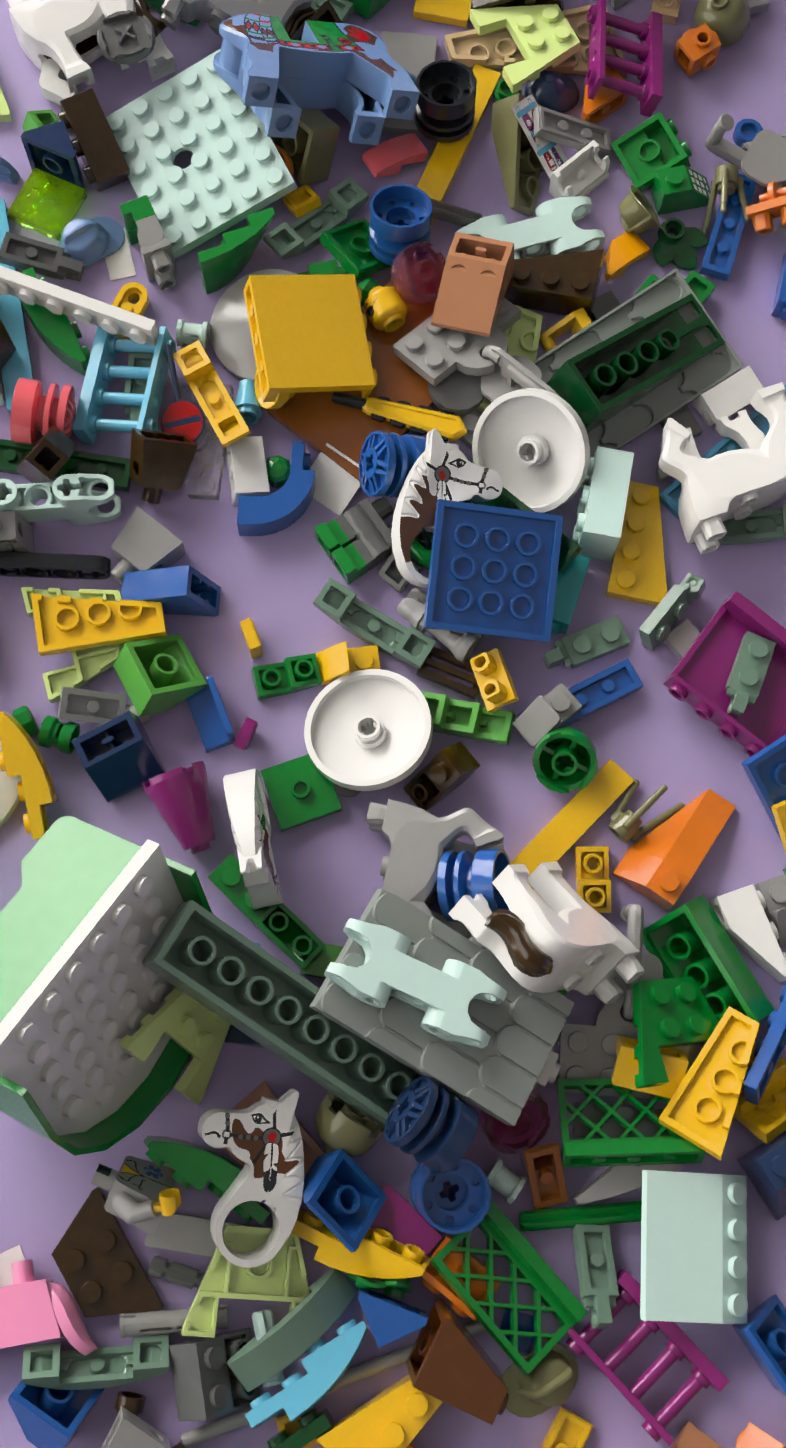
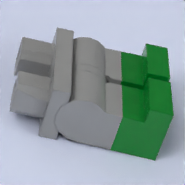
M144 195L120 204L119 207L128 240L131 245L139 243L149 282L156 280L160 291L177 285L174 273H177L172 246L169 238H164L162 227L148 196Z

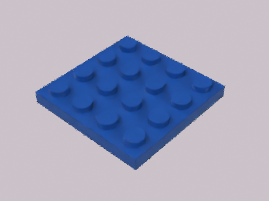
M438 499L436 503L423 628L549 643L552 631L563 516Z

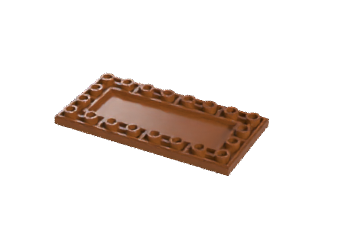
M428 253L420 262L410 266H402L385 285L396 288L407 306L408 312L405 317V323L399 329L393 332L379 331L372 325L364 308L361 310L367 319L365 331L367 341H370L372 345V368H375L377 372V385L373 388L368 398L383 396L390 398L391 402H398L400 400L410 402L411 406L414 407L420 405L432 407L434 405L429 397L428 381L393 353V345L433 315L445 265ZM334 391L295 393L281 408L268 409V413L272 418L319 454L320 452L325 454L359 482V468L326 446V443L359 464L362 446L371 432L385 431L386 433L394 432L398 435H405L410 432L409 428L399 429L393 427L387 421L382 423L374 421L371 416L366 415L362 410L333 403L332 396ZM339 391L363 398L361 391Z

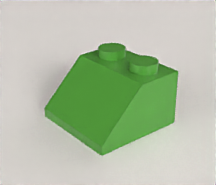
M180 634L125 643L113 665L139 717L168 711L207 685Z

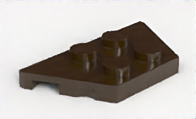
M100 1187L95 1188L51 1254L85 1318L160 1310L164 1307L163 1302L116 1216L105 1210L106 1198Z

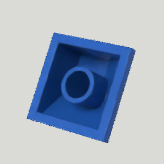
M343 1149L318 1156L304 1177V1203L351 1253L356 1252L387 1196Z
M21 1380L10 1394L8 1402L26 1439L37 1448H66L105 1388L90 1390L50 1389L23 1384Z

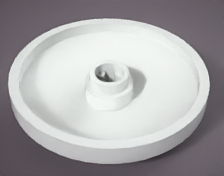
M524 388L498 397L484 410L474 430L472 456L474 464L495 470L500 475L505 489L533 511L543 513L561 506L577 493L588 471L590 445L585 426L569 403L552 392L537 388Z
M381 669L354 671L348 676L339 677L331 682L313 701L307 713L304 726L306 748L316 768L334 784L356 791L379 790L405 779L425 758L433 735L431 712L421 691L407 678Z

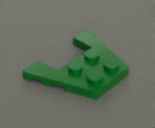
M692 976L644 980L632 985L633 1026L638 1028V1045L634 1046V1059L639 1061V1074L635 1075L636 1089L661 1086L669 1082L660 1049L706 1044L719 1023Z

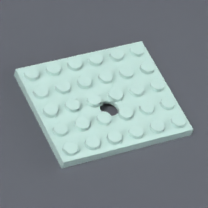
M221 49L106 117L130 169L128 178L138 198L144 195L148 196L162 227L164 238H169L174 260L247 218V215L261 210L298 188L271 137L266 135L263 122L254 114L250 106L243 105L242 98L215 71L213 66L214 56L221 52ZM185 150L191 151L193 155L190 166L184 169L174 166V159L178 153Z

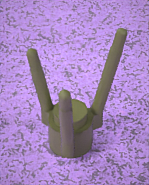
M724 164L715 169V180L711 181V193L702 227V232L706 237L717 192L721 195L720 212L724 214L726 213L727 196L734 194L735 189H737L744 219L746 222L750 221V218L746 216L745 209L748 204L744 192V178L738 177V167L735 165Z
M636 779L628 789L618 808L609 816L612 821L608 825L611 832L625 844L630 840L635 842L641 835L684 808L685 804L679 803L639 828L642 824L639 818L667 791V785H662L635 813L630 810L623 813L640 784V781Z

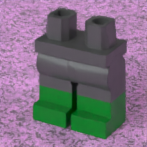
M382 497L371 503L366 498L359 502V505L350 508L327 524L323 522L314 527L317 542L329 559L333 561V565L347 585L386 560L393 552L392 524L387 527L383 521L393 514V508L386 498Z

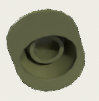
M631 185L630 193L619 205L623 229L626 232H635L639 235L659 226L666 233L667 231L660 224L658 216L648 199L637 187Z
M556 1344L530 1374L526 1376L523 1375L514 1363L509 1366L502 1375L508 1389L507 1393L509 1394L506 1409L516 1416L531 1418L542 1414L553 1406L563 1404L571 1396L578 1381L579 1367L575 1356L570 1350L560 1344ZM534 1351L523 1358L528 1362L534 1355Z

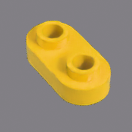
M127 283L121 287L112 305L143 316L149 306L148 292L140 283ZM132 300H139L135 304L130 303ZM119 333L116 334V336H118L119 339L128 338L127 336L121 335Z

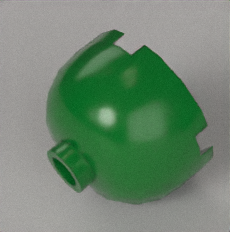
M571 727L555 728L545 734L537 743L532 758V764L537 774L536 777L546 788L561 794L569 793V790L585 788L594 779L598 764L596 747L590 737L581 730Z

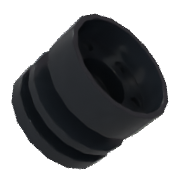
M440 60L428 64L418 74L416 87L420 94L415 110V124L419 132L427 139L440 143H451L467 136L473 128L477 79L473 71L466 65L453 60Z

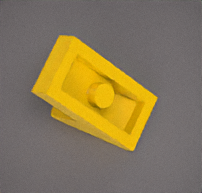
M345 641L316 653L322 679L321 685L330 684L339 677L348 676L354 671L381 669L378 645L347 648Z

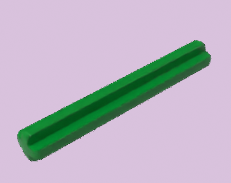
M642 1201L521 1211L518 1216L519 1227L521 1231L526 1232L571 1228L576 1224L605 1225L641 1221Z

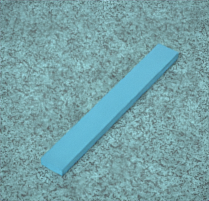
M4 199L0 200V248L6 231L11 233L7 205ZM0 263V266L17 271L16 267ZM0 294V319L16 348V351L1 370L7 411L11 415L12 399L17 380L20 377L34 379L22 301L10 294Z

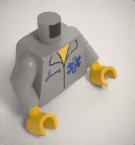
M126 1156L119 1171L99 1164L91 1182L93 1185L110 1191L104 1205L107 1212L153 1236L162 1215L172 1216L182 1203L180 1190L173 1188L176 1180L172 1175L175 1173V1170L166 1163L159 1167L154 1162Z

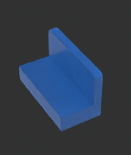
M212 675L206 677L208 684L205 688L187 698L206 753L233 744L236 740Z

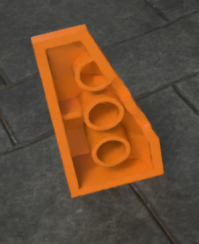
M706 790L632 845L612 875L667 911L682 894L736 806L712 790Z

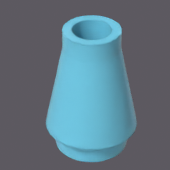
M243 379L239 382V389L234 403L247 426L255 425L262 416L261 406L255 394V381L252 379Z

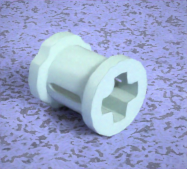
M178 319L176 327L177 346H183L184 343L192 344L199 340L202 347L207 349L210 341V323L205 321L203 324L187 323L184 319Z
M499 1158L486 1175L490 1186L504 1195L506 1202L512 1204L527 1181L525 1176L519 1177L503 1166V1161Z

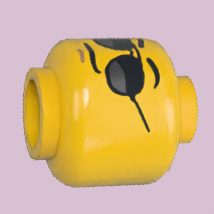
M376 286L371 289L363 306L374 328L385 332H393L399 329L405 323V317L408 312L407 306L398 290L391 286Z

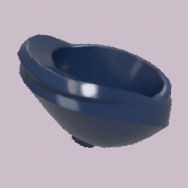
M545 69L540 72L539 78L533 82L530 80L526 82L524 96L527 97L532 94L536 102L545 108L565 113L573 109L579 101V89L574 80L557 71Z

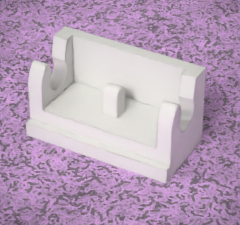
M594 140L552 172L548 192L554 198L587 196L609 178V156L607 155L601 160L598 156L599 144Z
M749 365L701 394L692 405L697 409L706 424L711 426L714 423L717 424L720 417L726 415L729 417L751 404L750 400L755 391L764 387Z
M262 436L244 437L227 446L226 459L232 505L238 506L239 495H269L270 489Z

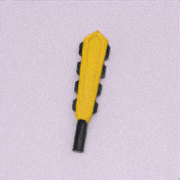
M339 391L333 392V403L362 410L366 415L371 416L374 421L380 423L387 421L393 427L399 429L406 427L412 433L421 436L436 428L445 443L446 441L454 442L467 434V429L460 416H455L454 412L445 410L437 412L433 411L431 407L423 405L414 407L411 406L410 402L401 400L391 402L390 398L383 396L378 398H361Z

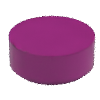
M249 717L245 719L235 740V747L242 750L248 748L257 729V721Z

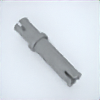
M188 1305L187 1309L122 1313L120 1315L121 1338L181 1333L192 1305ZM227 1305L218 1306L216 1329H228Z

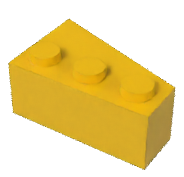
M408 1374L378 1393L374 1398L351 1410L344 1417L334 1422L332 1427L316 1437V1440L324 1448H407L443 1402L414 1388Z

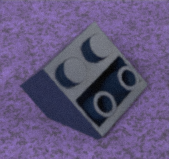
M130 710L71 740L86 772L108 803L143 786L142 783L149 781L148 779L165 773L140 718Z

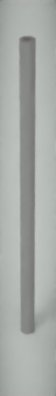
M477 1319L476 1321L472 1320L463 1324L472 1336L487 1331ZM415 1343L349 1368L330 1392L406 1363ZM252 1407L182 1433L181 1438L184 1448H189L249 1424L245 1414L251 1411Z

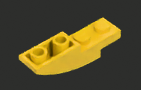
M1 711L0 741L2 752H0V769L2 772L6 771L7 777L21 776L22 782L17 783L20 801H25L27 814L23 815L26 833H31L32 840L39 839L49 829L45 804L57 801L54 784L48 767L30 735L11 714Z
M301 1209L291 1231L292 1234L318 1246L313 1260L346 1273L369 1278L406 1279L423 1276L430 1264L429 1261L432 1259L426 1256L420 1247L413 1244L404 1245L394 1240L391 1233L381 1228H369L356 1252L351 1253L310 1209Z

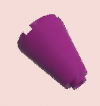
M204 761L191 763L192 766L188 768L179 767L142 783L147 795L183 850L191 849L192 854L211 848L209 842L215 840Z

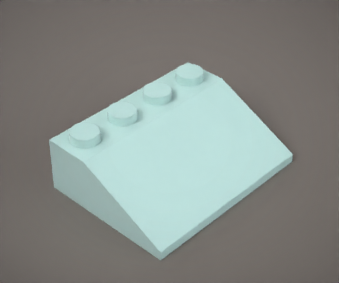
M642 1170L640 1320L747 1324L746 1176Z

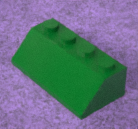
M704 895L685 903L643 929V944L649 953L654 954L660 959L663 966L664 979L692 976L718 1021L721 1020L729 1006L756 1022L761 1021L774 1010Z

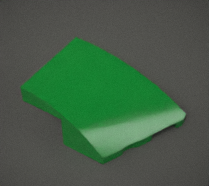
M273 207L247 215L248 226L223 233V240L220 246L197 252L202 282L207 295L225 287L243 271L275 216Z

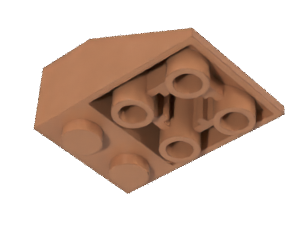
M456 232L447 254L431 326L490 337L514 271V243Z

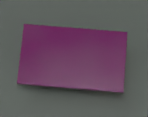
M386 1183L381 1190L387 1196V1199L370 1228L384 1229L392 1234L394 1240L404 1245H416L427 1256L443 1237L396 1190Z

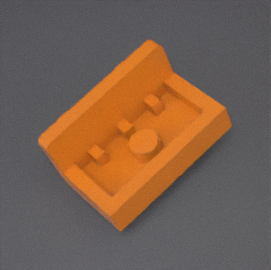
M447 1234L430 1258H433L453 1237ZM459 1243L456 1247H463V1245ZM450 1252L442 1261L451 1272L463 1273V1253ZM470 1254V1274L486 1275V1265L475 1255ZM430 1263L422 1276L424 1278L422 1280L423 1284L432 1293L439 1295L441 1292L451 1301V1308L459 1316L465 1319L469 1316L476 1321L477 1318ZM458 1279L459 1282L463 1285V1279ZM470 1280V1295L475 1301L486 1302V1281ZM493 1282L494 1293L502 1283Z

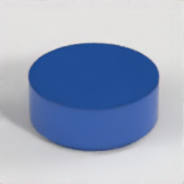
M743 119L737 123L734 129L733 140L737 146L742 148L743 143L753 141L757 133L762 131L763 128L756 120Z

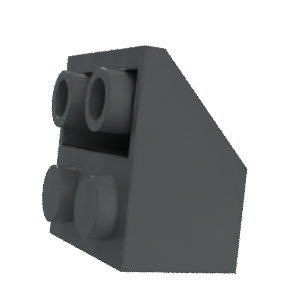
M250 1328L215 1334V1338L198 1337L169 1345L179 1422L207 1421L249 1407L252 1401L260 1397L259 1386L247 1392L226 1363L252 1339Z

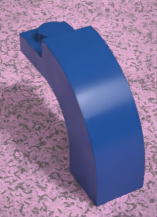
M292 441L290 474L286 483L278 491L265 496L239 495L237 515L239 536H265L277 533L291 526L305 513L313 499L316 483L315 470H310L311 453H305V442Z

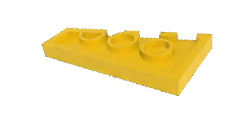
M730 1006L658 1118L661 1125L720 1161L760 1023Z

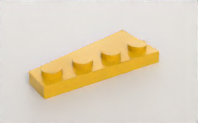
M630 481L621 538L613 555L606 596L657 607L667 594L658 486Z
M31 593L38 653L41 657L167 636L161 602L120 599V601H107L103 598L90 597V599H77L64 595L47 597L42 594Z

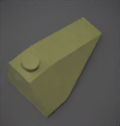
M518 93L493 103L492 135L509 207L529 217L533 216L541 188L539 177L541 172L545 170L511 109L512 106L526 98Z

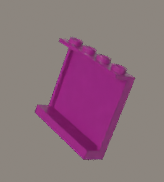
M735 591L723 602L663 684L669 688L668 691L673 697L690 704L700 718L707 721L710 720L718 726L719 732L724 737L736 740L745 747L744 751L751 757L786 733V629L738 591ZM749 631L775 642L776 646L758 698L755 700L754 705L747 704L744 713L740 714L737 719L726 713L732 697L727 696V690L724 689L743 635Z

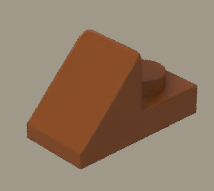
M553 1142L524 1150L520 1158L527 1173L531 1199L535 1210L567 1202L568 1196L558 1143Z

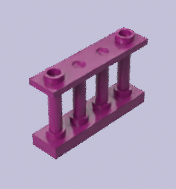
M598 0L596 5H591L586 19L589 23L588 72L585 78V84L588 85V99L593 100L599 88L603 86L637 97V100L640 101V115L650 118L663 98V16L652 11L646 22L638 23L607 13L606 0ZM606 25L637 35L640 43L606 33ZM606 46L636 55L637 59L640 60V64L606 54ZM605 66L637 76V79L640 80V85L606 75Z
M621 1269L616 1274L619 1296L616 1298V1307L611 1309L612 1320L626 1305L630 1307L635 1303L640 1308L641 1285L624 1269ZM642 1320L604 1361L588 1346L603 1329H592L590 1321L579 1333L572 1327L567 1332L570 1336L566 1341L567 1345L580 1359L584 1354L590 1358L645 1419L641 1426L656 1442L662 1438L671 1446L675 1440L665 1430V1427L703 1387L707 1389L711 1385L720 1392L730 1382L675 1322ZM660 1330L669 1340L665 1344L667 1349L628 1389L614 1374V1371L651 1332L656 1334ZM685 1357L694 1367L690 1372L692 1377L653 1417L639 1400L677 1359L681 1362Z

